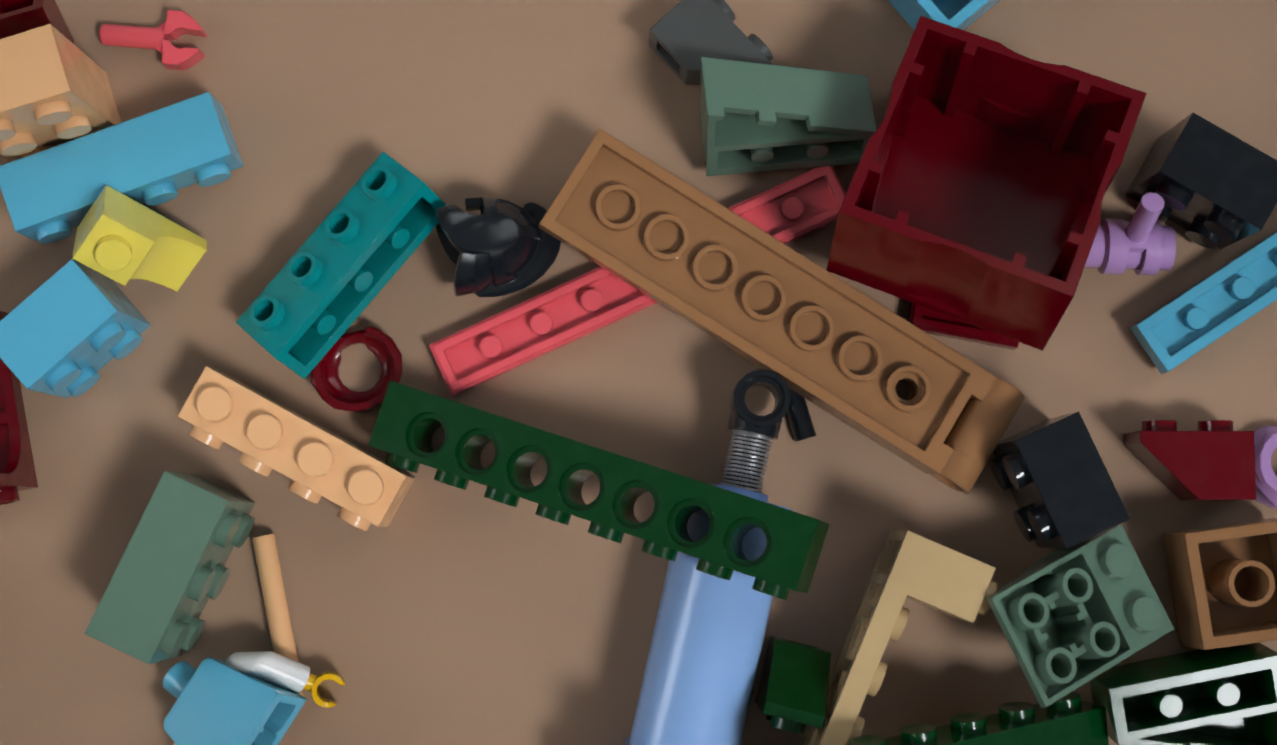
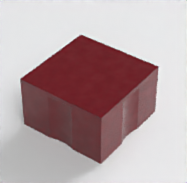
M920 16L893 80L884 119L874 135L868 140L840 207L827 271L1043 351L1075 295L1100 225L1103 197L1122 164L1147 93L1066 65L1044 63L1027 58L1008 49L999 42Z

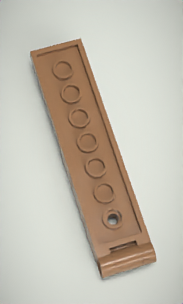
M602 129L598 130L539 223L541 230L730 347L729 351L759 370H769L778 374L787 383L788 388L919 470L926 474L930 473L943 484L963 494H969L1025 399L1024 394L1013 385L994 376ZM898 381L906 383L909 387V397L907 400L900 399L896 394L895 388Z

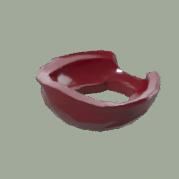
M368 326L364 330L342 335L311 371V383L321 399L334 409L368 412L383 403L390 381L399 383L403 374L402 354L391 337L377 328ZM364 343L379 359L381 375L374 387L367 391L356 392L344 386L339 377L341 352L351 345Z

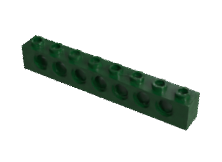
M393 381L389 382L368 446L388 452L385 463L414 473L418 472L420 463L436 468L434 480L464 490L467 489L469 480L487 486L484 497L513 507H517L520 497L538 503L535 512L538 516L566 525L569 524L571 515L591 521L588 533L614 542L621 543L624 533L644 539L641 551L675 562L678 551L697 557L699 560L696 570L725 580H731L733 570L755 577L752 589L787 600L790 589L808 593L830 525L791 510ZM443 426L445 431L444 441L440 448L434 451L431 443L432 436L437 428ZM493 442L495 446L494 460L488 467L483 468L480 460L481 452L488 443ZM544 458L547 464L546 477L539 485L534 486L530 477L532 466L536 461ZM596 474L600 482V492L593 502L586 504L582 498V486L587 478ZM650 492L654 499L653 513L646 521L639 523L634 515V504L640 495ZM704 509L709 516L710 527L707 534L701 540L694 542L687 531L688 520L693 513ZM759 527L766 536V549L759 558L750 561L743 553L742 541L748 531Z

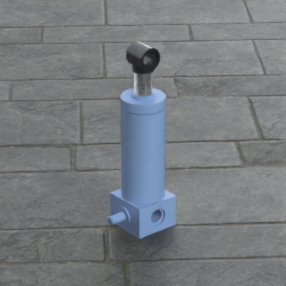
M755 370L747 373L736 384L730 397L731 415L728 429L732 430V436L729 441L731 444L728 445L730 447L728 448L729 452H727L728 456H726L728 460H725L727 464H724L726 468H723L725 472H723L721 483L712 484L768 503V495L762 494V491L758 490L763 488L759 485H763V482L760 481H764L761 477H765L762 473H766L762 469H767L763 465H768L766 462L769 461L767 458L770 457L768 455L771 449L769 446L772 445L770 442L778 440L782 418L787 414L791 400L788 385L778 374L769 370ZM754 386L767 388L775 399L772 413L765 416H758L752 413L745 404L746 391ZM772 504V505H775V506H778V507H781V508H784V509H787V510H791V509L786 508V507H783V506H779V505H776V504ZM704 509L693 513L688 520L687 531L694 542L701 540L707 534L710 527V519ZM761 528L751 529L743 538L742 550L745 557L750 561L759 558L766 549L767 540ZM679 551L675 562L669 560L630 738H625L624 745L742 744L773 596L752 589L755 577L733 570L731 580L729 581L698 571L696 567L699 558Z

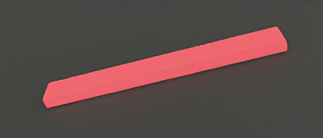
M821 166L728 209L780 242L788 244L837 221L846 192L834 167ZM600 266L434 342L429 347L451 395L455 397L653 306L658 302Z

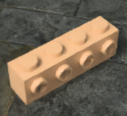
M207 366L178 414L179 418L193 425L189 435L218 450L223 442L242 452L238 462L266 477L270 475L272 469L292 479L287 487L290 491L315 504H318L322 496L341 506L337 514L339 518L364 531H368L371 523L377 527L389 526L415 479L411 475L385 463L382 459L229 375Z

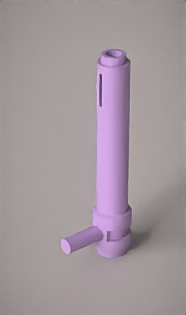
M1146 193L1141 198L1130 222L1124 219L1101 220L1084 268H1097L1101 274L1117 275L1123 274L1125 269H1134L1137 275H1156L1159 270H1170L1176 255V234L1172 226H1163L1157 220L1164 208V199L1157 193Z

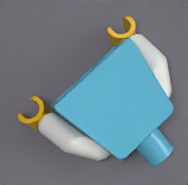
M272 651L234 652L226 660L207 657L197 669L188 662L181 661L171 667L163 679V688L177 699L164 719V730L174 741L173 745H278L307 700L298 693L303 689L311 692L313 700L319 706L324 708L334 707L337 705V702L321 697L318 693V685L322 681L330 679L345 686V681L341 675L333 671L322 672L318 676L311 674L309 666Z

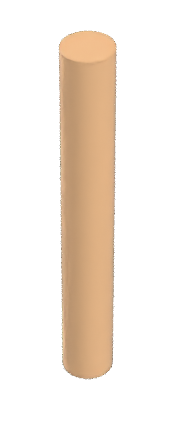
M275 534L254 537L252 542L273 652L298 662ZM303 689V690H302L300 693H298V694L302 695V696L305 698L304 689Z

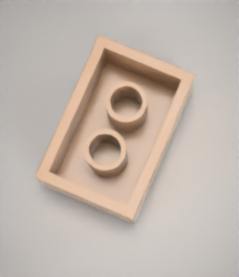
M51 24L0 39V155L13 162L122 123L107 72Z

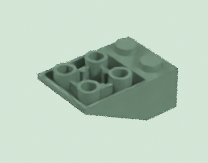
M1122 524L1067 549L1058 548L987 598L1041 708L1048 707L1174 630Z

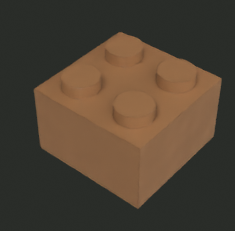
M1277 518L1163 533L1182 646L1209 650L1277 640Z

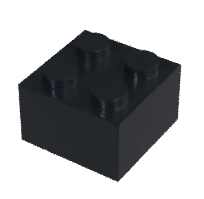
M1193 112L1155 141L1126 195L1138 201V207L1141 198L1146 193L1153 192L1159 194L1165 203L1157 220L1167 221L1169 219L1187 230L1185 235L1200 246L1209 249H1215L1216 247L1222 249L1261 231L1277 204V160Z
M1079 411L1048 419L1000 441L993 451L995 458L990 460L992 472L1003 490L1010 488L1019 507L1018 510L1014 511L1016 523L1024 538L1028 542L1034 540L1037 547L1067 549L1130 520Z

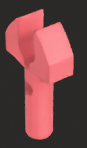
M167 10L166 22L157 28L102 24L99 29L101 44L105 46L158 50L162 54L161 63L170 70L184 71L205 57L198 48L185 47L179 49L170 42L171 40H177L183 34L207 37L206 32L184 11Z

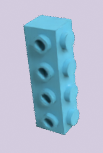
M206 92L1 165L0 188L15 232L32 240H38L39 243H52L72 235L71 228L81 223L106 185L138 203L145 202L149 206L159 205L175 199L179 195L177 190L198 183L199 186L206 187L224 182L231 177L230 171L243 167L244 164L223 105L210 92Z

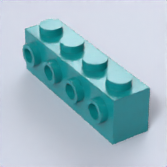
M382 152L236 323L274 358L305 379L439 223L435 209L447 205L422 180L385 152Z

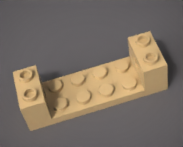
M890 530L830 674L823 727L818 728L809 725L802 745H849L848 741L851 738L861 736L865 719L858 715L866 695L874 697L882 685L887 664L881 662V658L889 639L897 642L904 631L910 612L909 609L903 607L906 598L948 616L974 623L978 613L985 615L990 608L987 598L997 590V583L991 581L996 568L911 531Z

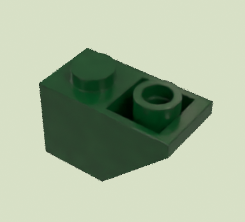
M770 635L755 699L763 714H766V719L771 721L770 726L798 734H805L807 725L818 728L823 727L831 652L824 648Z

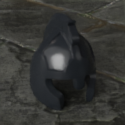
M480 197L465 199L466 211L481 210V214L478 215L464 212L456 205L435 209L439 222L435 226L439 240L451 261L456 264L454 279L455 296L474 293L478 297H498L522 290L532 285L547 272L555 262L560 251L561 241L539 228V223L547 210L538 204L527 203L521 208L504 199Z

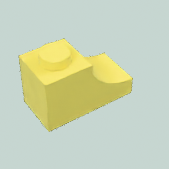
M106 185L77 227L72 259L124 286L131 279H141L163 285L178 292L207 251V240Z

